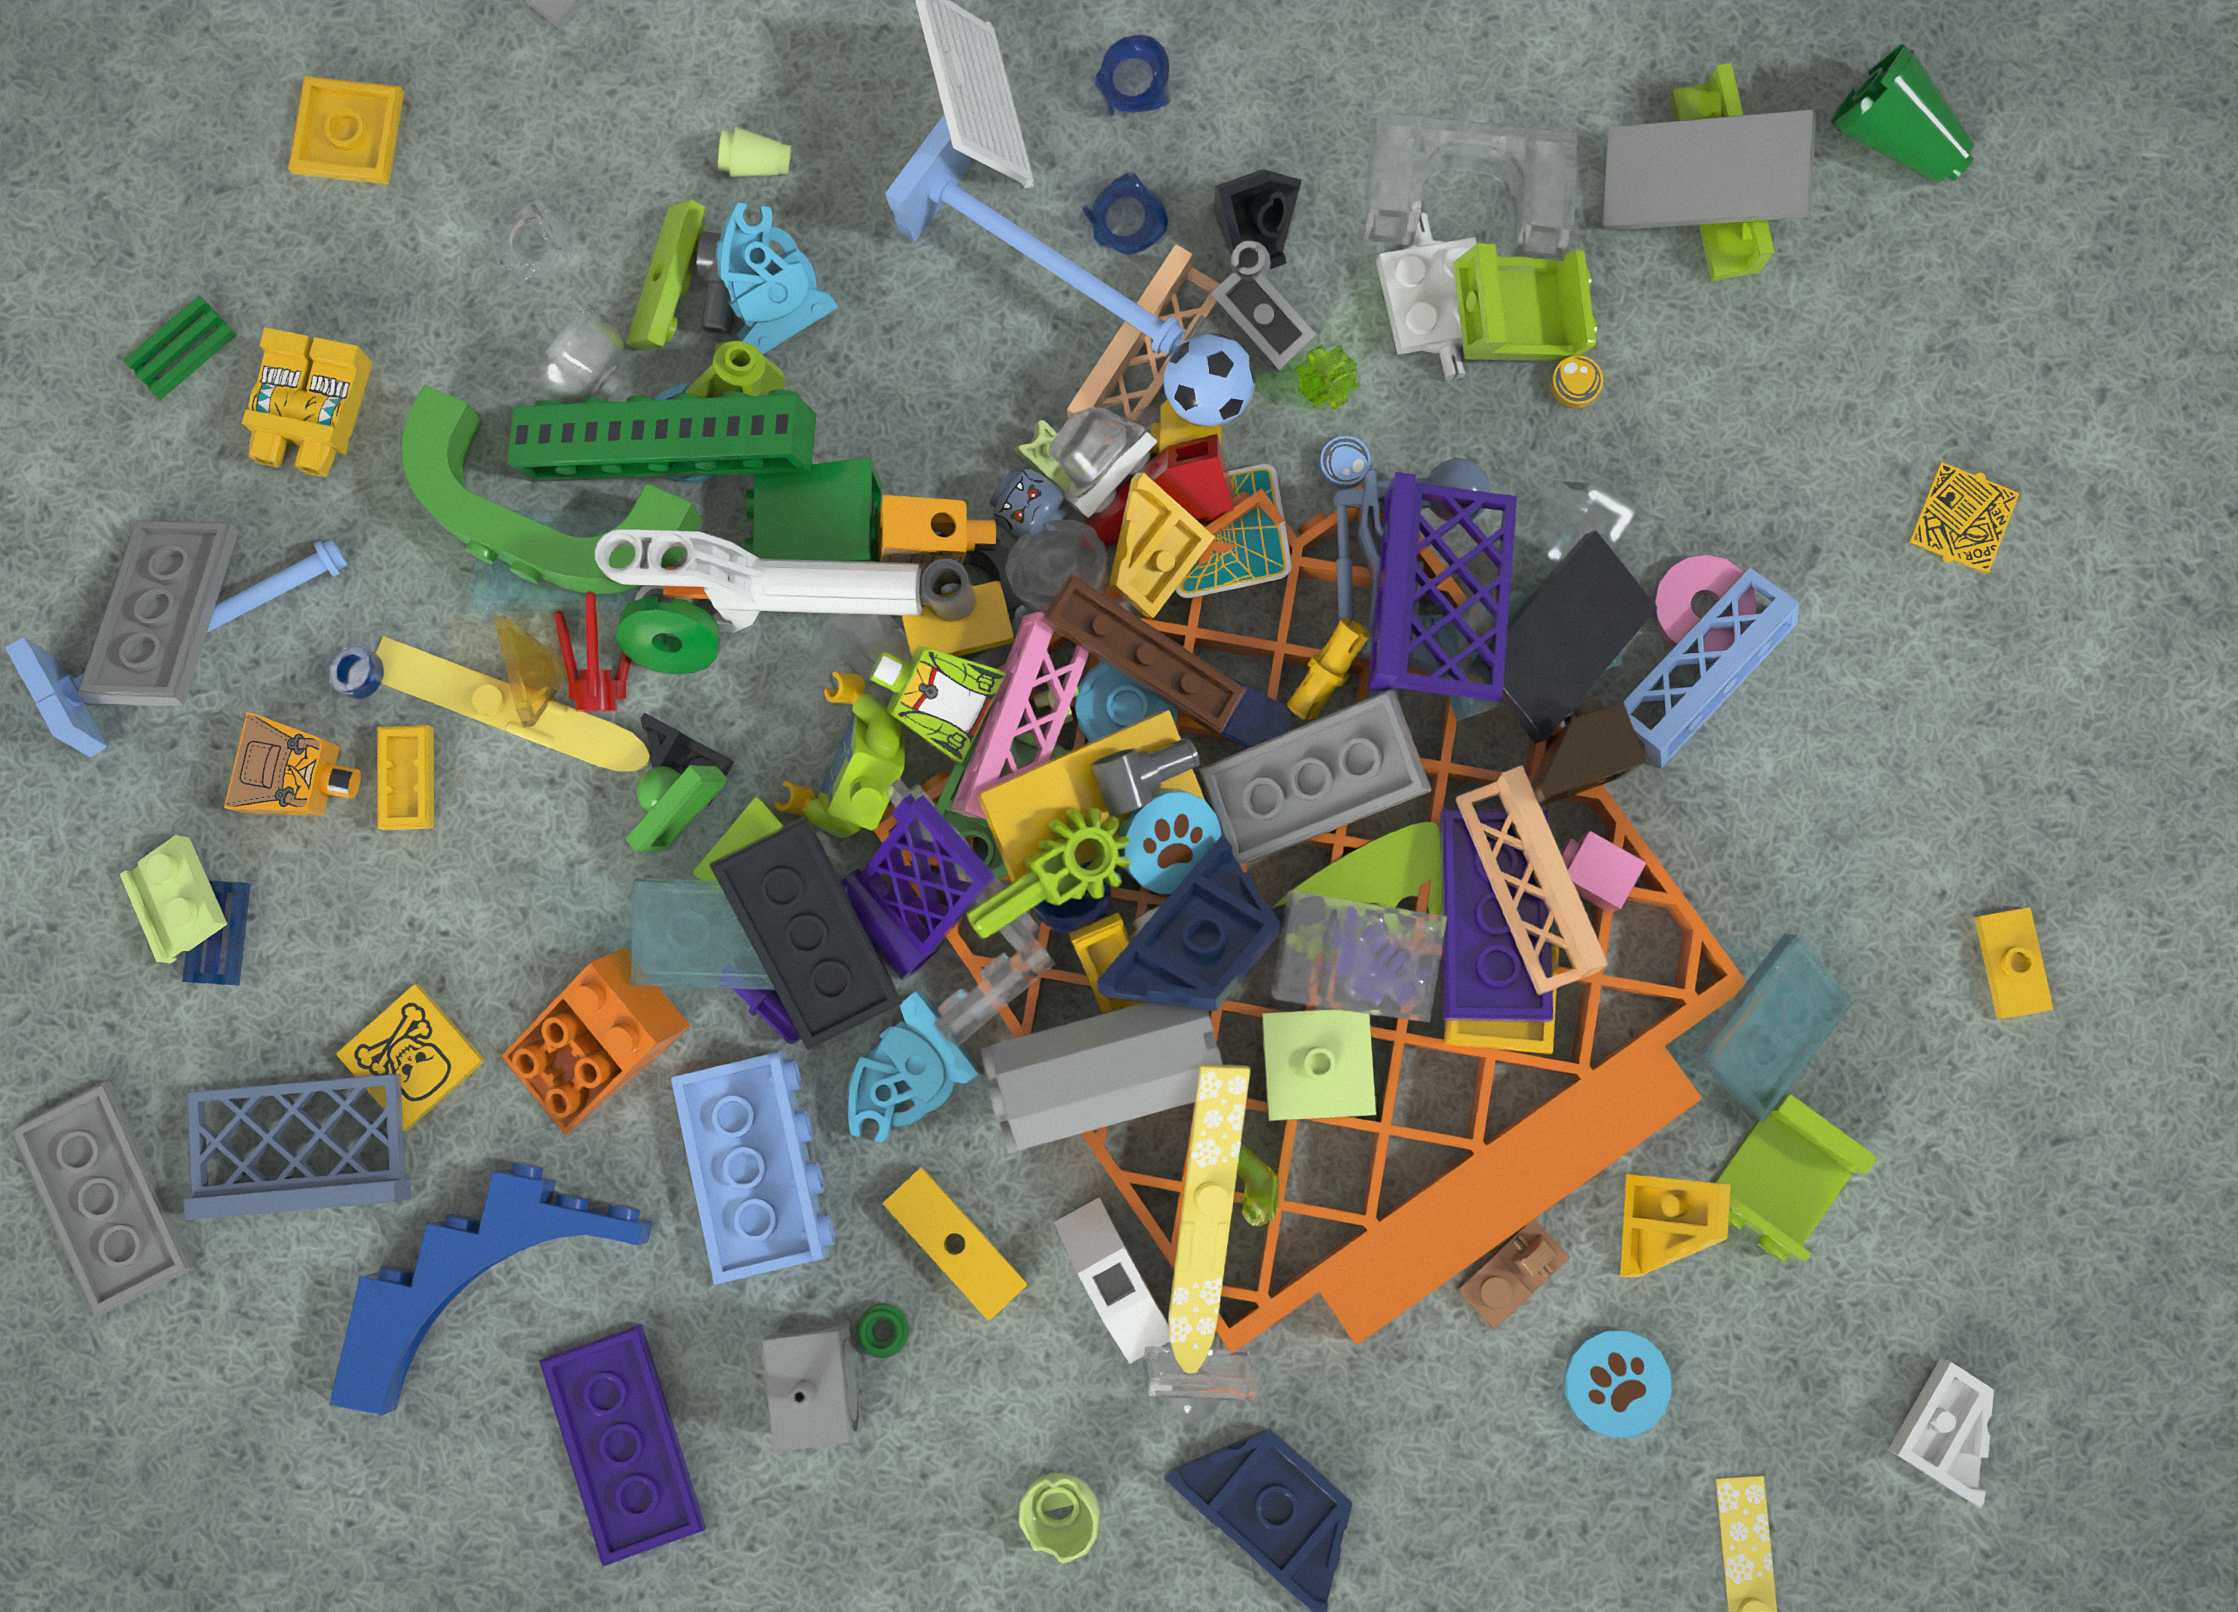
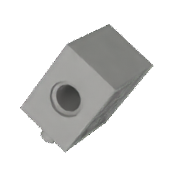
M845 1321L780 1329L763 1339L762 1346L773 1452L850 1443L862 1429L859 1389H857L854 1364L855 1351L852 1322Z

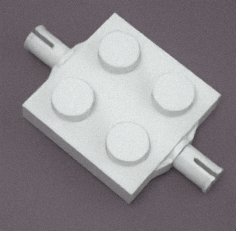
M1421 213L1419 218L1418 214H1415L1407 219L1413 245L1403 250L1380 253L1376 260L1397 354L1401 355L1418 351L1439 353L1445 381L1452 380L1454 376L1455 379L1462 378L1466 373L1459 348L1463 346L1453 262L1477 244L1476 238L1450 242L1433 241L1428 214Z

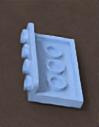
M779 1050L770 1052L767 1055L671 1077L714 1285L830 1257L828 1246L835 1245V1232L830 1215H822L817 1194L824 1193V1182L818 1162L810 1163L806 1142L813 1141V1132L807 1111H799L795 1091L802 1089V1082L796 1060H788L786 1051Z

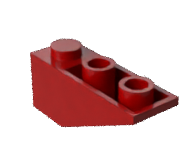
M1218 434L1167 446L1137 472L1145 473L1196 520L1202 522L1218 519L1226 512L1234 511L1233 487ZM1134 475L1116 490L1117 494L1107 508L1099 513L1094 512L1089 518L1085 516L1083 536L1085 547L1096 544L1110 546L1118 543L1130 484Z

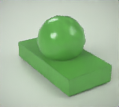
M690 765L682 775L666 766L654 767L648 770L639 779L636 791V798L640 806L648 813L626 837V840L636 852L667 851L723 788L728 779L716 766Z

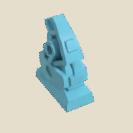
M735 201L723 226L720 240L717 241V272L721 280L724 281L725 287L728 288L731 298L728 303L738 318L741 317L742 321L746 324L737 334L739 340L755 346L762 354H765L832 312L838 306L825 290L816 287L813 267L807 257L798 250L792 237L784 230L772 226L771 208L768 205L759 204L760 219L755 224H747L743 219V212L747 204L742 201ZM770 240L779 243L784 253L778 256L770 249Z
M914 991L900 1004L905 1022H899L896 1026H890L879 1035L881 1038L880 1042L866 1057L860 1056L854 1073L851 1074L847 1089L849 1091L848 1119L851 1136L862 1137L864 1121L868 1118H873L880 1127L874 1141L885 1143L891 1135L893 1126H906L919 1121L928 1112L944 1105L954 1093L958 1083H972L984 1075L922 992ZM910 1100L915 1103L908 1111L896 1112L898 1104Z

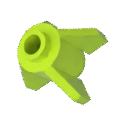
M725 341L716 343L713 364L685 390V394H693L701 398L720 397L723 392L735 391L749 396H760L771 390L784 388L786 379L783 371L767 359L755 346L742 341Z

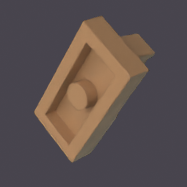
M1533 1219L1508 1239L1456 1290L1486 1323L1495 1330L1571 1257L1537 1220Z

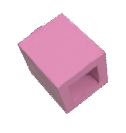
M1591 831L1580 836L1578 841L1569 838L1560 852L1578 895L1608 913L1622 908L1646 862Z

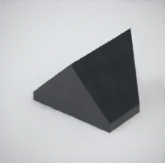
M1261 169L1215 186L1213 212L1230 255H1232L1238 244L1244 241H1254L1263 245L1268 251L1271 261L1270 269L1287 264L1283 250L1302 179Z

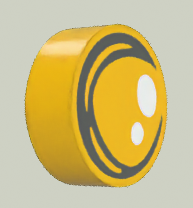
M1580 355L1567 357L1557 365L1551 376L1550 387L1552 394L1559 403L1566 407H1586L1600 393L1603 386V374L1600 367L1588 357Z

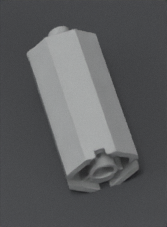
M1145 1002L980 1048L988 1079L997 1077L998 1081L988 1085L996 1117L1007 1115L1008 1118L1007 1121L1000 1122L1008 1154L1195 1102L1200 1064L1223 1065L1212 1033L1213 1027L1208 1010Z

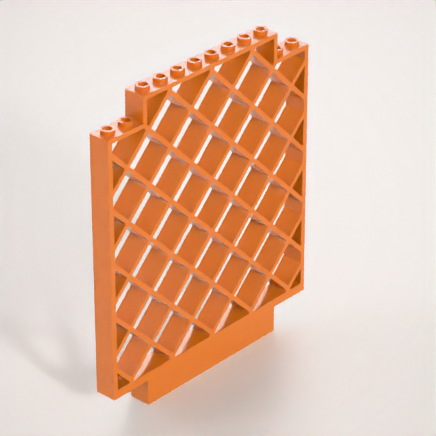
M1363 484L1357 486L1354 489L1362 488ZM1260 489L1251 496L1247 492H1242L1233 498L1234 511L1226 512L1209 525L1202 521L1199 523L1214 536L1258 506L1275 525L1285 520L1263 489ZM1360 507L1347 508L1348 523L1359 517ZM1337 511L1328 517L1323 512H1320L1310 518L1298 529L1301 534L1299 537L1294 534L1285 521L1292 568L1286 578L1275 641L1198 628L1203 596L1192 598L1187 626L1140 618L1176 643L1184 644V648L1191 653L1194 652L1195 646L1272 660L1260 729L1227 723L1222 733L1215 735L1178 711L1176 722L1178 733L1253 746L1284 734L1271 731L1283 662L1308 666L1314 653L1320 654L1322 649L1286 643L1298 577L1337 583V562L1303 557L1302 555L1338 531ZM1380 512V517L1382 518V520L1384 512ZM1420 533L1418 543L1424 540ZM1212 541L1201 555L1198 566L1210 560L1211 551L1225 553L1238 545ZM1429 546L1417 555V560L1424 562L1423 572L1430 580L1446 570ZM1352 565L1353 586L1369 589L1370 573L1368 568ZM1451 576L1437 586L1438 590L1455 609L1468 600ZM1109 583L1099 590L1100 593L1120 606L1128 602ZM1426 594L1425 596L1422 597V598H1424V599H1430V600H1432V599L1428 596V594ZM1473 606L1461 614V617L1479 638L1490 631ZM1458 630L1453 658L1470 646ZM1053 632L1047 648L1049 656L1071 640ZM1090 654L1087 673L1102 662L1092 654ZM1357 656L1346 672L1360 675L1355 704L1367 699L1370 668L1369 662H1361V658ZM1468 657L1457 665L1463 669L1464 675ZM1005 664L997 669L1003 671ZM1407 667V673L1430 676L1428 673ZM1465 675L1470 682L1486 684L1481 677ZM1032 689L1028 698L1030 706L1036 707L1033 695L1045 691ZM1448 694L1446 695L1436 760L1419 757L1426 776L1433 777L1426 822H1435L1439 830L1440 812L1444 806L1448 780L1487 786L1497 782L1503 773L1451 763L1461 696ZM1073 697L1070 703L1072 714H1076L1077 697ZM1051 705L1041 707L1043 709L1052 710ZM1079 724L1077 725L1073 750L1087 744V739L1080 731ZM1560 725L1546 741L1534 743L1530 738L1525 773L1530 784L1545 754L1546 745L1548 747L1552 737L1562 729ZM950 758V760L955 766L957 761ZM942 771L921 786L923 791L921 796L924 795L934 807L937 805L950 777L946 771ZM1604 785L1561 800L1590 805L1607 828L1605 840L1646 862L1640 874L1652 890L1633 887L1625 902L1664 908L1681 929L1682 939L1674 987L1603 975L1604 968L1598 973L1572 982L1582 985L1571 1062L1499 1049L1445 1045L1443 1039L1406 1033L1412 996L1405 1004H1395L1391 1030L1370 1026L1371 1039L1389 1042L1376 1122L1347 1116L1305 1119L1374 1132L1361 1213L1284 1199L1298 1119L1284 1120L1271 1196L1234 1190L1233 1202L1269 1208L1256 1287L1222 1282L1221 1296L1256 1302L1254 1306L1228 1324L1220 1312L1218 1313L1216 1332L1231 1354L1318 1292L1356 1345L1360 1344L1702 1099L1665 1046L1750 985ZM902 800L885 809L880 820L881 823L874 831L882 844L898 823L892 813ZM1347 825L1333 830V834L1325 833L1299 844L1330 849L1327 864L1329 866L1342 858L1343 851L1351 853L1372 842V840L1346 836ZM978 838L966 839L965 843L976 854ZM901 849L904 864L913 867L910 851ZM928 856L930 868L940 870L937 858ZM1248 864L1241 867L1243 872L1247 871ZM958 874L959 880L970 882L971 879ZM1009 875L1004 878L997 879L999 881L1012 883ZM1431 879L1420 885L1418 897L1413 896L1408 929H1412L1411 940L1385 936L1386 939L1382 944L1385 946L1387 942L1392 941L1396 945L1395 952L1398 950L1406 952L1402 965L1409 958L1416 960L1415 968L1403 983L1407 981L1417 968L1419 956L1442 960L1441 945L1421 942ZM909 881L919 898H921L918 883ZM1104 885V895L1100 899L1137 905L1136 920L1147 913L1148 907H1161L1168 896L1151 894V890L1140 886V891ZM1086 888L1083 896L1092 897ZM1046 899L1033 965L974 955L960 935L963 917L946 936L1015 1038L1033 1034L1043 980L1092 988L1087 975L1045 968L1057 907L1056 904L1048 903ZM1595 905L1592 928L1606 958L1613 912L1608 913ZM1133 925L1132 934L1137 931V930L1135 929L1134 925ZM1358 931V933L1353 937V942L1362 931ZM1373 934L1364 946H1367L1376 934ZM1327 947L1315 954L1314 961L1311 960L1303 1011H1316ZM1701 957L1716 978L1695 992L1699 959ZM1558 967L1557 975L1572 969ZM984 969L1031 977L1022 1024ZM1601 988L1668 1000L1675 1004V1007L1595 1064L1589 1066ZM1225 1000L1217 1011L1211 1010L1210 1012L1215 1043H1217L1222 1012L1262 1019V1013L1288 1011ZM1404 1045L1479 1058L1466 1138L1391 1125ZM1495 1062L1568 1074L1571 1077V1081L1483 1142ZM1246 1098L1245 1109L1268 1113L1267 1102ZM1194 1109L1181 1180L1121 1169L1105 1146L1108 1126L1098 1128L1097 1131L1091 1130L1081 1133L1175 1270ZM1389 1135L1464 1148L1468 1154L1376 1218ZM1131 1183L1179 1192L1171 1240ZM1282 1211L1362 1226L1361 1230L1271 1294H1268Z

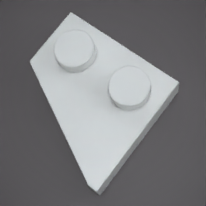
M1940 1358L1888 1450L1981 1508L1985 1501V1490L1979 1488L1981 1457L1988 1458L1990 1435L1987 1431V1423L1992 1416L1994 1389L1954 1363Z

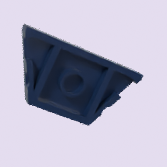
M1221 836L1101 975L1097 980L1099 993L1107 997L1217 1011L1280 934V921L1269 904L1259 897L1257 885L1248 871L1243 872L1233 856L1232 846L1226 838Z
M1271 1428L1265 1429L1175 1467L1164 1475V1480L1309 1611L1327 1612L1334 1572L1337 1571L1342 1550L1341 1543L1344 1531L1347 1529L1353 1503L1348 1496Z

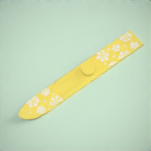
M1200 1064L1169 1310V1339L1172 1350L1184 1372L1190 1374L1196 1373L1205 1361L1214 1339L1218 1320L1250 1074L1248 1066Z
M1764 1476L1717 1478L1716 1490L1728 1612H1777Z

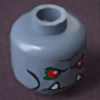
M1031 468L1023 469L1018 473L1014 471L1008 472L997 486L990 500V505L995 508L993 513L995 523L1028 545L1038 542L1044 535L1053 539L1068 517V514L1061 510L1065 502L1064 490Z

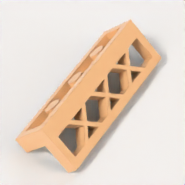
M1175 244L1136 304L1164 322L1171 316L1179 320V326L1184 328L1182 320L1194 318L1185 331L1181 341L1183 343L1190 337L1197 335L1218 302L1209 294L1201 308L1180 312L1176 297L1177 292L1186 279L1210 293L1220 284L1193 268V254ZM1172 303L1174 314L1162 316L1169 304ZM1125 321L1067 408L1068 423L1102 444L1107 445L1114 436L1092 422L1102 407L1123 403L1126 423L1130 421L1138 425L1164 385L1163 375L1170 356L1164 352L1159 354L1157 352L1153 353L1150 337ZM1145 343L1147 354L1136 356ZM1167 358L1158 372L1155 361ZM1149 362L1153 381L1148 389L1127 394L1123 375L1127 368ZM1118 384L1121 395L1109 397ZM1141 399L1131 413L1129 401Z
M1523 766L1503 772L1495 783L1457 796L1456 803L1537 994H1543L1598 973L1608 965ZM1499 795L1507 814L1501 831L1480 823L1473 804ZM1510 824L1517 838L1507 835ZM1486 836L1496 840L1493 850ZM1502 843L1523 852L1528 864L1521 880L1500 871L1496 857ZM1531 873L1537 887L1527 883ZM1507 885L1517 889L1513 899ZM1523 892L1544 901L1549 913L1542 929L1521 920L1517 906ZM1552 922L1555 926L1558 936L1549 933V929L1551 927ZM1528 934L1538 938L1534 948ZM1544 941L1564 949L1573 969L1546 979L1538 960Z

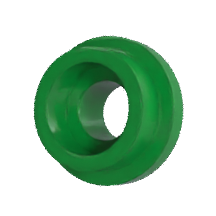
M877 1304L868 1308L860 1316L857 1323L856 1336L858 1343L867 1354L873 1357L888 1358L897 1354L905 1346L909 1337V1323L905 1314L899 1308L890 1304ZM884 1320L891 1324L893 1334L890 1339L879 1340L876 1338L873 1332L876 1322Z

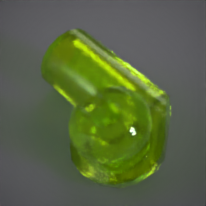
M1243 1144L1240 1147L1237 1174L1245 1181L1242 1214L1250 1225L1263 1226L1273 1220L1278 1211L1279 1179L1262 1160Z

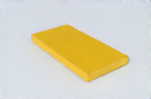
M1170 710L1159 711L976 793L1012 882L1028 872L1022 861L1041 849L1039 848L1040 840L1055 841L1057 839V836L1050 831L1048 824L1052 820H1058L1067 826V810L1077 809L1084 819L1085 813L1089 808L1099 809L1101 823L1109 817L1116 818L1119 821L1118 829L1112 837L1119 836V829L1124 819H1129L1133 811L1116 816L1108 815L1090 765L1105 756L1126 749L1135 748L1137 752L1143 750L1150 753L1181 740ZM1193 769L1161 782L1160 789L1180 788L1205 800ZM1088 839L1080 841L1076 846L1074 855L1079 866L1093 860L1095 857V848Z

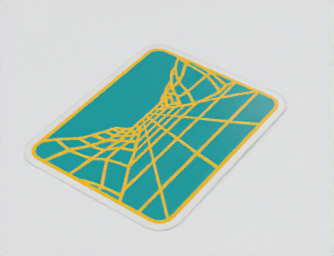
M1259 464L1228 471L1233 487V498L1242 492H1247L1251 496L1260 489H1263L1284 518L1277 473L1273 466ZM1259 506L1214 535L1213 541L1238 546L1225 553L1211 551L1210 560L1198 566V559L1175 590L1183 598H1194L1286 577L1291 571L1292 563L1285 521L1275 525ZM1215 520L1207 521L1206 523H1207V525H1209L1210 523H1212V522L1215 521Z

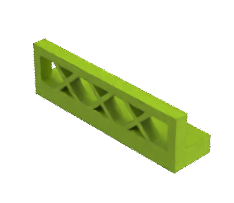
M1732 63L1716 65L1707 83L1675 88L1669 95L1675 121L1743 116ZM1768 220L1699 225L1711 281L1759 273L1775 253Z

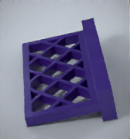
M1395 472L1385 493L1368 690L1385 692L1395 687L1493 701L1501 699L1503 693L1517 496L1416 483V474ZM1422 500L1441 502L1453 515V518L1435 531L1421 515ZM1460 505H1464V506H1468V507L1463 510V509L1460 507ZM1479 508L1502 511L1501 528L1488 538L1469 517ZM1458 524L1465 529L1478 545L1460 559L1441 538ZM1419 531L1425 536V539L1418 543ZM1500 539V548L1498 551L1493 544ZM1430 545L1436 549L1450 566L1432 580L1416 564L1417 555ZM1482 552L1498 568L1497 578L1485 587L1478 582L1465 566ZM1454 573L1460 577L1474 594L1456 609L1437 588L1439 584ZM1416 580L1422 588H1420L1418 591L1414 593V584ZM1495 589H1496V600H1494V599L1489 595V593H1491V592H1492L1493 590H1495ZM1426 594L1446 616L1427 631L1412 614L1413 604ZM1479 601L1494 617L1493 628L1480 638L1461 617V614ZM1450 623L1457 628L1470 644L1469 647L1452 660L1432 638V636ZM1411 630L1417 638L1409 644ZM1491 639H1492V652H1491L1490 649L1485 645V643H1487V642H1488L1489 640H1491ZM1422 644L1442 666L1430 676L1407 673L1408 655ZM1476 651L1490 667L1489 684L1470 682L1456 665ZM1448 673L1452 679H1446L1441 677Z

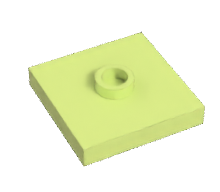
M1369 1008L1262 1013L1269 1121L1376 1115Z

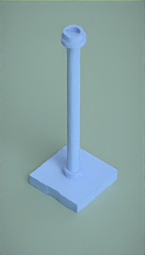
M944 114L885 193L890 209L893 210L898 232L915 243L942 205L947 203L1152 338L1151 349L1158 354L1164 352L1170 356L1185 335L1186 330L1179 326V320L1172 316L1165 322L957 186L972 164L969 156L953 148Z
M330 539L325 543L320 540L314 543L317 553L216 604L207 633L329 570L333 577L341 574L340 569L348 566L334 540ZM25 637L5 647L55 738L88 757L108 747L84 704L85 702L77 695L83 674L76 678L71 674L68 675L60 660Z

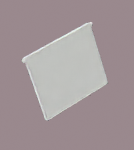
M915 0L953 148L1022 183L1024 189L1033 187L1034 180L997 38L991 22L980 20L950 0Z

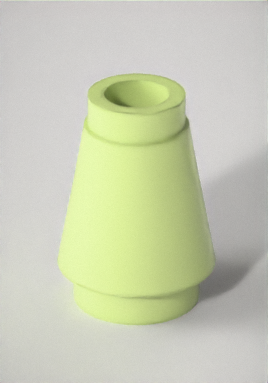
M736 126L734 131L722 129L718 170L730 172V177L774 176L778 174L788 176L791 145L782 144V142Z

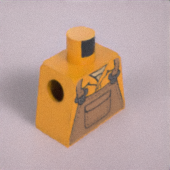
M882 495L878 516V562L921 563L925 570L929 564L945 558L956 560L963 564L967 551H995V520H967L965 501ZM934 532L944 533L947 537H939Z
M246 712L224 808L248 815L324 816L329 795L349 799L355 798L360 787L361 773L356 768L336 765L340 746L260 715Z

